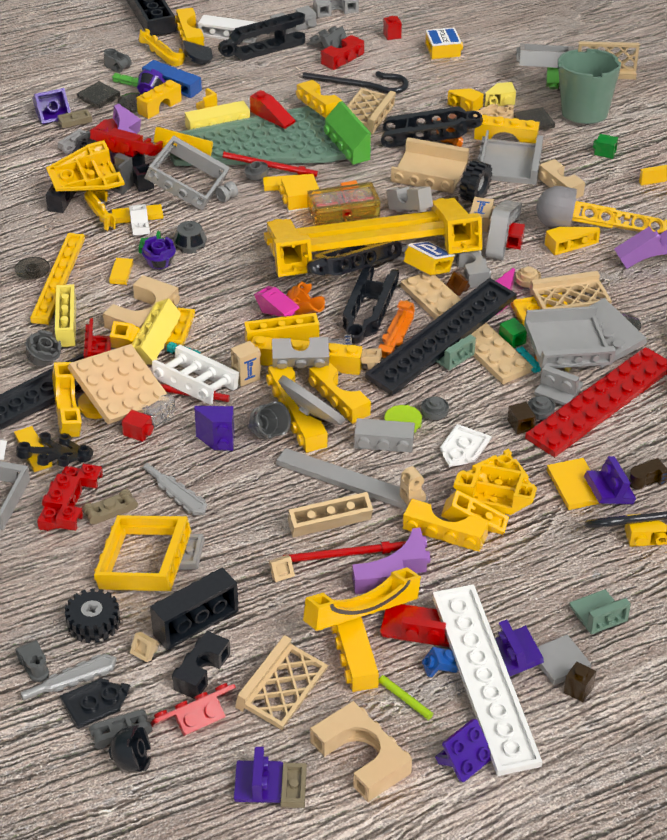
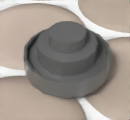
M254 161L245 167L246 177L250 180L260 181L269 173L268 165L262 161Z
M433 396L422 401L421 413L424 417L431 420H440L448 415L449 404L445 399Z
M536 396L528 401L529 407L536 416L535 419H546L555 412V403L548 397Z

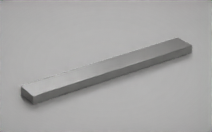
M287 448L283 450L276 460L278 466L359 494L368 492L369 497L405 510L408 507L400 497V487ZM426 496V500L423 501V502H425V503L428 502V497H427V496Z

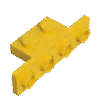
M161 127L155 128L153 142L163 141V148L173 136H176L211 156L212 141Z

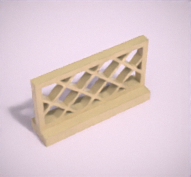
M579 41L578 52H583L581 50L582 46L589 47L590 49L604 47L606 52L614 54L611 50L614 47H619L621 50L614 55L618 57L625 53L628 57L623 61L618 58V61L621 62L618 79L636 80L639 43ZM629 48H636L635 52L631 55L626 51ZM631 60L633 66H626L625 63Z
M361 88L347 107L368 128L371 134H374L395 106L396 92L390 91L386 95Z
M598 271L531 280L530 296L535 297L540 309L589 307L600 301L596 299L597 296L605 298L610 304L612 302L599 280L600 274ZM585 292H586V293L592 294L593 296L590 297V296H587V295H584V294H585ZM568 295H571V296H574V297H576V298H575V299H572V298H569V297H567V296H568ZM554 297L556 299H559V301L557 302L551 300V298ZM565 301V302L570 303V304H569V305H565V304H562V302ZM546 304H549V305H552V306H554V307L546 308L545 305H546Z
M285 635L238 694L235 708L242 712L247 709L280 730H283L328 668L327 664L292 645V639ZM293 653L300 658V661L290 663L288 656ZM314 665L320 670L316 673L308 674L306 666ZM302 667L304 674L293 676L291 668ZM287 669L289 676L278 678L277 671ZM306 680L308 686L297 689L295 681ZM291 682L293 689L282 691L280 683ZM276 684L278 691L267 693L265 686ZM295 695L296 702L286 704L284 696ZM280 697L281 705L270 706L268 698ZM264 699L266 707L258 708L252 703L255 700ZM283 710L285 717L280 721L273 717L272 712Z

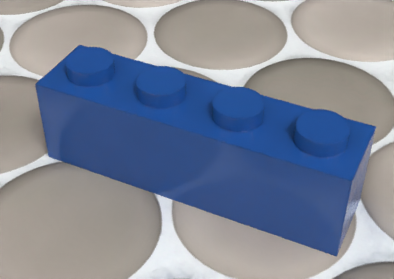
M152 60L142 67V71L144 69L148 71L155 69L163 74L162 78L165 81L172 80L180 84L181 95L192 98L202 91L201 77L156 60Z

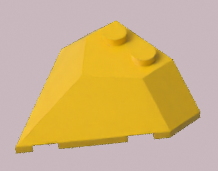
M509 448L504 450L503 454L498 457L494 455L473 465L472 469L467 472L464 470L458 472L453 486L456 490L508 515H512L532 504L537 492V487L530 483L529 476L517 459H513Z

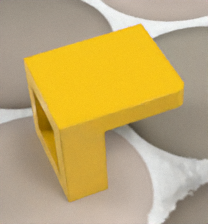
M209 88L205 89L206 96L203 97L202 101L196 103V109L217 106V94Z

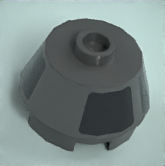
M195 221L180 223L173 238L176 249L179 248L182 250V253L187 254L197 253L196 250L201 247L204 249L207 240L202 226Z
M38 330L37 333L31 334L27 338L26 356L32 364L45 367L60 356L61 341H57L52 336L53 333L46 330Z

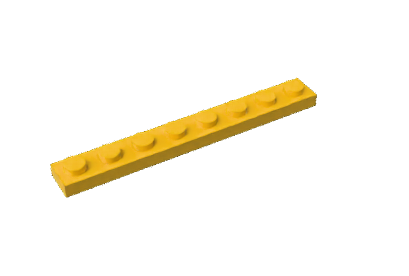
M67 234L30 317L31 323L49 325L56 309V285H66L85 241L84 234Z

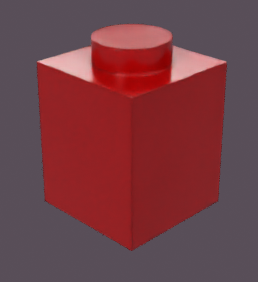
M398 16L383 18V34L386 39H400L402 22Z
M512 223L509 226L506 248L521 250L525 224Z
M131 409L122 420L123 435L144 442L154 429L152 416Z

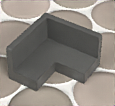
M118 153L114 156L115 165L113 166L116 172H120L125 185L109 190L123 195L134 186L133 166L131 157Z

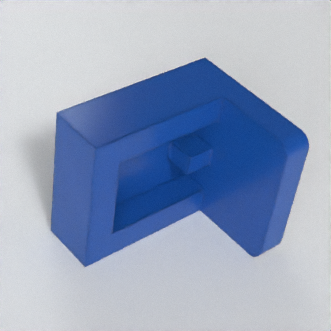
M432 647L422 660L428 677H433L438 670L453 673L458 671L453 651L449 649Z

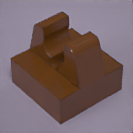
M454 271L446 286L456 295L461 296L462 292H467L470 284H467L468 280L464 276Z

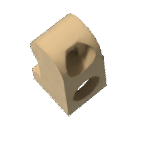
M413 466L406 468L401 474L400 497L407 506L412 499L422 502L426 500V494L421 487L424 483V478Z

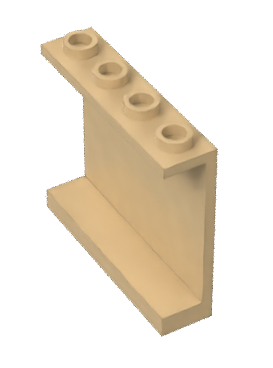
M408 137L406 140V151L399 165L391 167V182L417 187L430 186L433 190L454 193L468 164L469 148Z

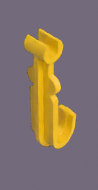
M140 29L139 42L148 44L151 52H155L171 66H180L184 63L185 55L183 49L179 48L178 53H176L162 41L158 40L156 35L151 36L149 29H145V32Z
M106 190L86 191L84 199L97 217L99 216L100 222L104 223V229L109 231L110 226L115 230L116 215L108 213L105 205L101 204V201L98 199L100 198L107 202L108 192Z

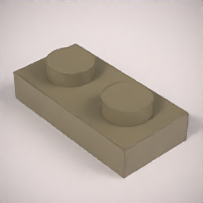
M88 109L57 115L62 128H70L92 122V116Z
M283 763L281 807L305 808L307 763Z

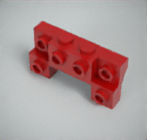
M108 126L101 129L95 127L90 129V139L96 140V142L104 140L112 153H122L128 157H133L138 153L155 156L163 148V141L153 144L151 143V138L143 141V135L113 128L108 131Z
M83 463L81 468L64 467L62 473L57 474L54 481H51L49 491L43 497L42 506L44 508L37 520L38 529L49 531L61 528L76 531L78 528L77 520L83 518L82 508L75 507L82 493V486L97 489V479L103 477L102 466Z

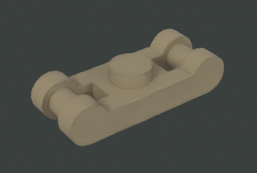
M123 489L118 495L93 504H84L82 511L87 516L90 524L94 525L114 518L117 515L130 512L137 508L138 503L135 498H132V494L128 489Z

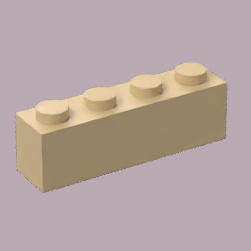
M368 492L289 509L287 520L292 537L294 538L371 520L373 508Z

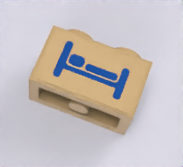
M474 197L470 214L478 213L482 217V231L488 232L492 212L496 207L494 206V199Z
M251 341L231 348V368L239 372L238 384L241 387L260 380V371L262 370L260 365L261 352Z

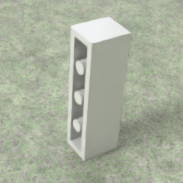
M203 15L198 23V29L202 30L204 37L226 40L229 39L230 34L235 28L256 22ZM258 36L256 38L244 39L242 42L255 43Z

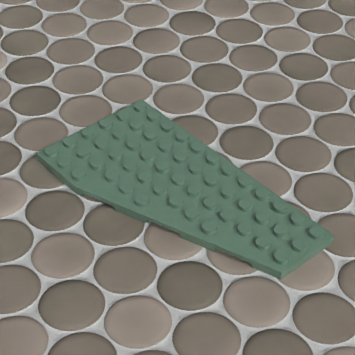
M309 106L286 110L295 119V123L286 129L259 116L180 131L183 134L212 141L211 157L225 165H246L250 163L222 158L223 152L282 164L328 163L346 159L342 151L325 134V118ZM169 154L174 166H193L174 154Z

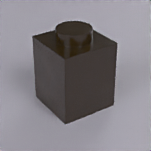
M527 402L509 406L507 420L516 434L528 432L535 427L536 416Z
M576 661L566 675L564 693L584 702L594 688L596 670Z

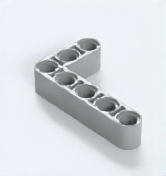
M504 200L493 209L486 257L499 260L504 259L509 226L519 218L522 208L521 202Z

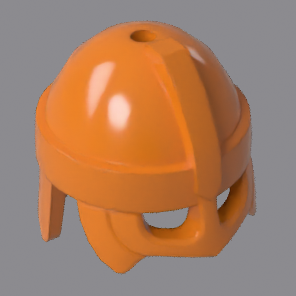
M301 281L286 294L287 297L300 307L294 311V315L319 313L324 310V297L310 298L308 294L312 284H306Z

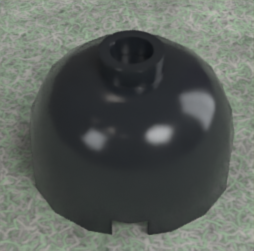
M139 725L122 728L114 735L109 747L110 758L122 771L142 772L149 768L151 757H146L147 750H151L150 741L143 727L138 728Z

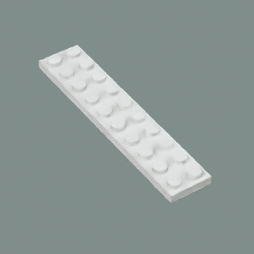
M468 585L433 592L434 604L441 622L446 623V637L453 651L474 714L488 742L490 758L497 776L542 767V759L475 586Z

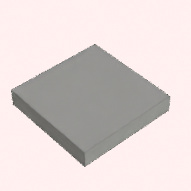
M568 635L538 646L544 659V663L538 666L553 685L565 681L566 675L576 661L591 668L592 664Z

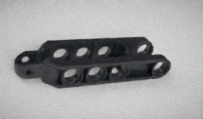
M294 12L237 27L230 34L229 39L223 40L218 44V51L225 57L235 55L244 61L303 45L305 43V33L297 31L286 34V29L303 24L305 22V14ZM270 32H274V38L240 47L237 46L244 39L256 38L259 35H268Z
M457 106L390 116L383 121V130L385 132L381 135V144L387 148L405 146L408 137L431 142L460 138L468 132V129L477 128L482 125V114L474 110L466 112L463 108ZM455 114L456 118L451 119L448 115ZM434 116H439L441 120L435 121L432 118ZM423 118L425 122L419 123L417 120ZM393 123L395 127L389 128L387 124ZM452 127L455 131L448 132L446 129ZM438 130L439 134L434 135L431 131ZM422 132L424 135L422 137L416 136V133ZM387 136L392 137L393 140H392V141H386V140H385V137H387Z
M399 241L376 243L375 245L367 244L328 250L315 254V259L307 263V273L317 275L328 274L332 276L350 273L398 258L402 252V245ZM394 245L395 250H394V252L392 253V252H391V248H392V246Z
M373 266L362 269L343 311V328L346 331V336H350L347 339H350L349 342L352 344L361 343L364 337L378 333L397 287L399 270L391 269L390 274H387L383 283L372 281L374 275ZM364 298L377 300L376 306L373 307L372 316L364 319L363 326L354 324Z

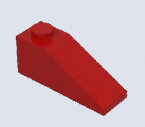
M259 90L250 96L251 113L284 129L295 123V119L272 95Z

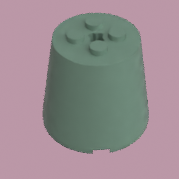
M575 49L560 55L558 58L561 111L566 119L577 123L591 124L601 122L608 117L621 69V62L618 61L617 56L598 49H586L584 52H578Z

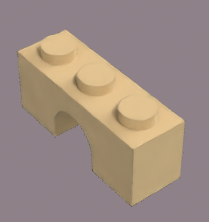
M556 159L539 165L538 179L547 186L577 189L576 199L584 196L585 182L575 174L565 177V166Z

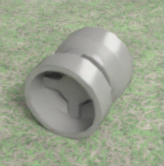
M229 181L224 186L217 187L215 194L218 200L224 203L229 198L238 195V188L234 182Z

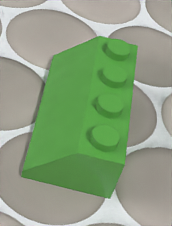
M340 101L325 118L324 132L352 164L370 160L371 132L345 103Z

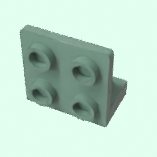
M470 334L451 347H448L445 350L444 356L436 362L450 371L474 355L476 337Z
M601 590L570 602V608L591 635L628 621L631 606L627 598L615 601L607 590Z

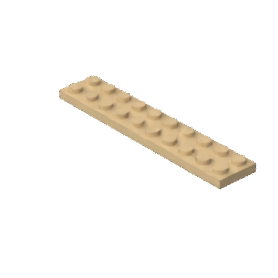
M423 272L401 281L400 287L434 319L461 300L436 275H429ZM487 323L471 334L476 337L473 357L501 384L508 383L532 372L533 366Z

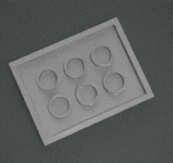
M605 298L590 305L597 306L595 317L608 346H614L616 350L613 362L647 343V338Z

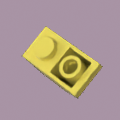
M512 82L497 83L485 92L484 106L487 107L491 104H498V106L515 105L516 90Z

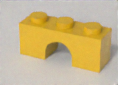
M168 80L136 97L138 114L149 119L159 113L161 102L170 107L181 102V85Z

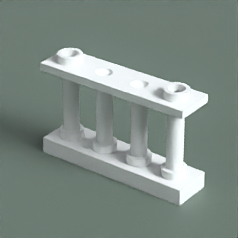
M182 345L176 347L175 359L167 364L157 360L152 361V373L157 380L209 405L213 404L214 391L224 386L233 391L238 388V371ZM179 365L185 369L178 371L174 368ZM194 372L196 374H199V376L193 378L189 376V374ZM207 379H209V380L213 381L214 383L211 384V385H208V384L204 383V381H206Z

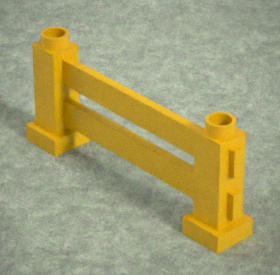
M439 198L433 200V207H431V211L327 225L295 228L290 219H275L267 222V232H264V240L270 246V251L275 257L276 273L278 277L307 273L306 266L312 260V252L436 235L444 236L445 250L448 254L482 250V217L478 213L468 214L455 198Z

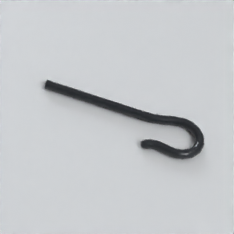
M380 71L375 73L377 77L398 80L403 85L389 88L367 81L303 72V78L367 87L385 93L393 91L397 94L409 87V81L406 77Z
M667 511L589 519L584 522V525L587 528H598L667 520Z

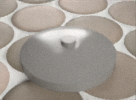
M284 375L279 379L278 382L281 387L300 406L299 411L305 415L312 414L324 421L337 425H342L346 420L329 405Z

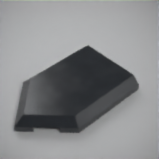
M100 678L60 695V699L77 729H80L119 712L131 685L111 683L107 679Z

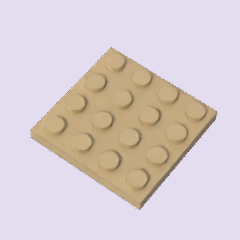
M132 344L71 362L68 365L69 371L107 425L123 420L131 409L142 413L143 411L146 412L167 405L171 401L169 395Z

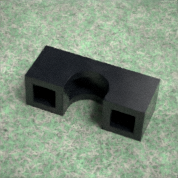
M138 153L131 157L134 183L138 192L154 189V183L145 179L150 166L145 164V156Z
M206 631L202 638H198L193 650L186 654L183 663L172 674L174 690L193 699L201 694L208 685L207 670L202 667L213 666L220 669L230 656V640Z

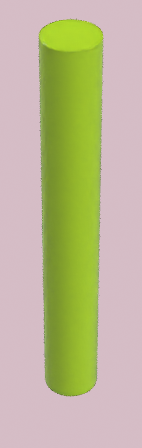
M384 675L379 678L380 684L427 720L432 718L434 714L432 711Z

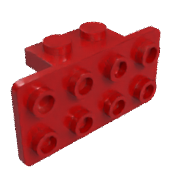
M406 604L385 609L380 630L382 637L450 647L446 637V623L441 622L437 609Z

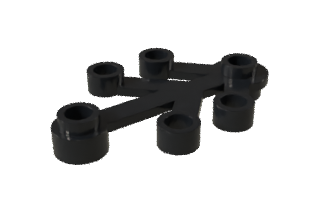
M40 433L39 442L49 447H33L28 442H20L16 447V456L20 459H28L32 456V453L39 454L37 456V464L41 466H46L49 462L56 459L57 465L61 467H66L69 463L76 460L88 462L91 460L94 452L87 445L79 446L71 441V436L67 433L59 435V444L51 440L50 433Z

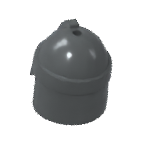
M275 401L263 404L253 409L247 428L251 429L259 438H273L284 435L289 431L291 416L287 407L281 402Z

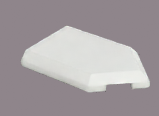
M456 424L440 446V450L449 467L476 462L492 439V436Z

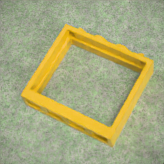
M117 515L114 525L111 526L109 538L105 541L103 553L99 556L97 568L94 569V580L97 582L98 588L103 590L171 591L191 534V527L187 516ZM126 534L172 535L159 573L112 572Z

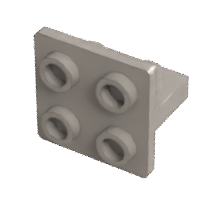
M544 365L541 372V382L534 394L536 396L548 397L553 402L565 405L576 397L583 387V382L579 381L578 376Z

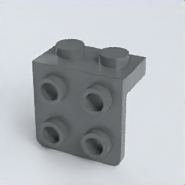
M333 26L328 31L326 29L318 32L319 35L309 38L310 41L306 44L310 46L322 42L325 48L329 46L341 48V40L346 38L347 35L343 26L338 28Z

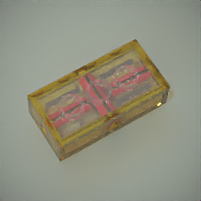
M372 182L307 191V207L315 226L380 217V199Z

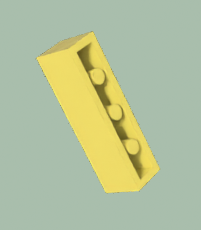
M243 100L185 112V126L190 130L250 118V110Z
M74 284L56 285L55 335L56 340L61 341L62 347L76 345V295Z
M169 298L154 304L132 343V346L146 365H151L153 360L158 359L160 351L164 348L165 342L171 336V332L174 326L177 325L181 315Z

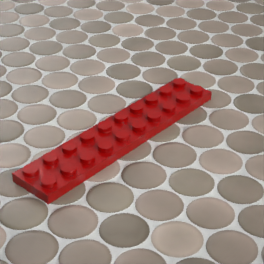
M647 347L643 348L551 416L526 432L525 439L555 458L666 376L667 359Z

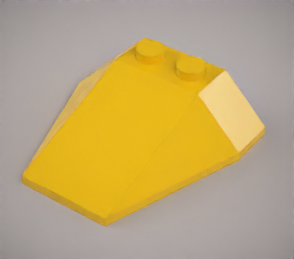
M104 140L88 144L46 167L55 191H100L125 185L120 172H116L110 160L109 149Z

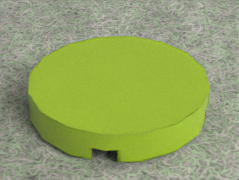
M397 405L388 409L385 413L384 420L415 423L414 433L422 426V415L415 407Z

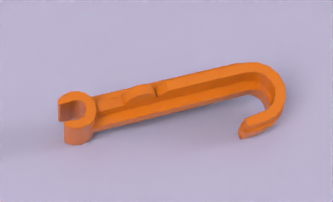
M400 300L398 303V312L392 320L387 334L382 336V341L385 343L380 344L378 347L382 350V358H386L394 352L396 345L403 344V338L414 319L415 307L412 302Z

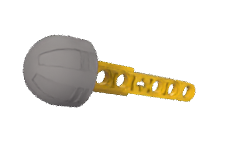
M564 186L550 187L540 195L537 201L536 210L538 218L550 229L570 227L571 221L636 232H641L649 226L651 228V223L656 222L660 226L659 230H657L658 234L667 230V220L663 221L660 218L576 201L577 189ZM591 210L594 215L592 218H588L584 212ZM608 213L610 220H602L601 214ZM621 216L624 217V220H626L623 224H621V221L618 220L621 218ZM636 219L642 220L643 226L636 227L634 221Z

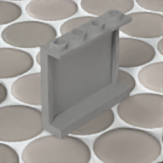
M487 130L486 136H482L478 161L491 165L493 173L491 179L494 181L536 185L543 136L537 135L536 144L488 139L489 130Z
M597 306L527 310L524 325L541 369L544 365L553 368L612 365L616 350L614 346H608L595 317Z

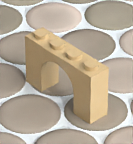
M142 275L133 284L134 298L149 303L152 306L145 310L134 311L112 304L103 313L104 328L112 330L113 321L131 323L141 329L156 302L169 298L174 305L179 303L178 287Z
M354 701L310 728V742L324 757L342 745L353 741L365 742L377 750L378 755L374 760L354 772L353 787L367 802L411 774L412 758L410 754L405 750L403 751L397 745L395 739L392 736H388L382 730L380 724L377 721H373L368 716L366 710L363 707H359Z

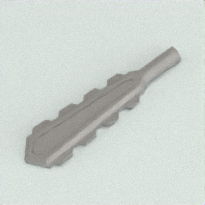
M149 463L143 466L145 471L157 479L158 487L161 490H166V494L169 497H173L178 505H182L183 510L188 514L205 515L207 509L205 499L200 496L197 497L195 492L191 489H186L184 484L181 482L177 483L173 476L160 473Z
M98 654L87 662L82 661L78 663L74 668L69 667L60 674L55 673L49 676L40 685L20 692L21 698L24 701L44 692H58L64 690L66 686L72 687L78 685L81 681L87 682L92 680L95 676L109 674L110 671L114 670L117 657L108 654Z

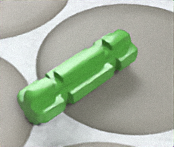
M114 73L112 76L113 82H120L121 84L134 87L138 85V78L121 76L118 73Z

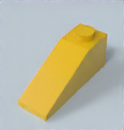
M557 227L546 231L544 245L554 255L599 243L600 228Z
M458 490L446 499L441 514L443 518L451 522L464 520L468 516L489 521L488 532L498 534L505 533L509 516Z

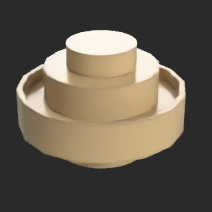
M530 266L519 269L516 272L515 278L517 284L526 288H530L531 280L541 279V273Z

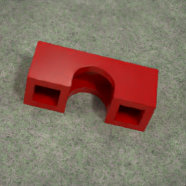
M350 35L341 40V48L329 46L321 50V64L335 70L364 54V41Z

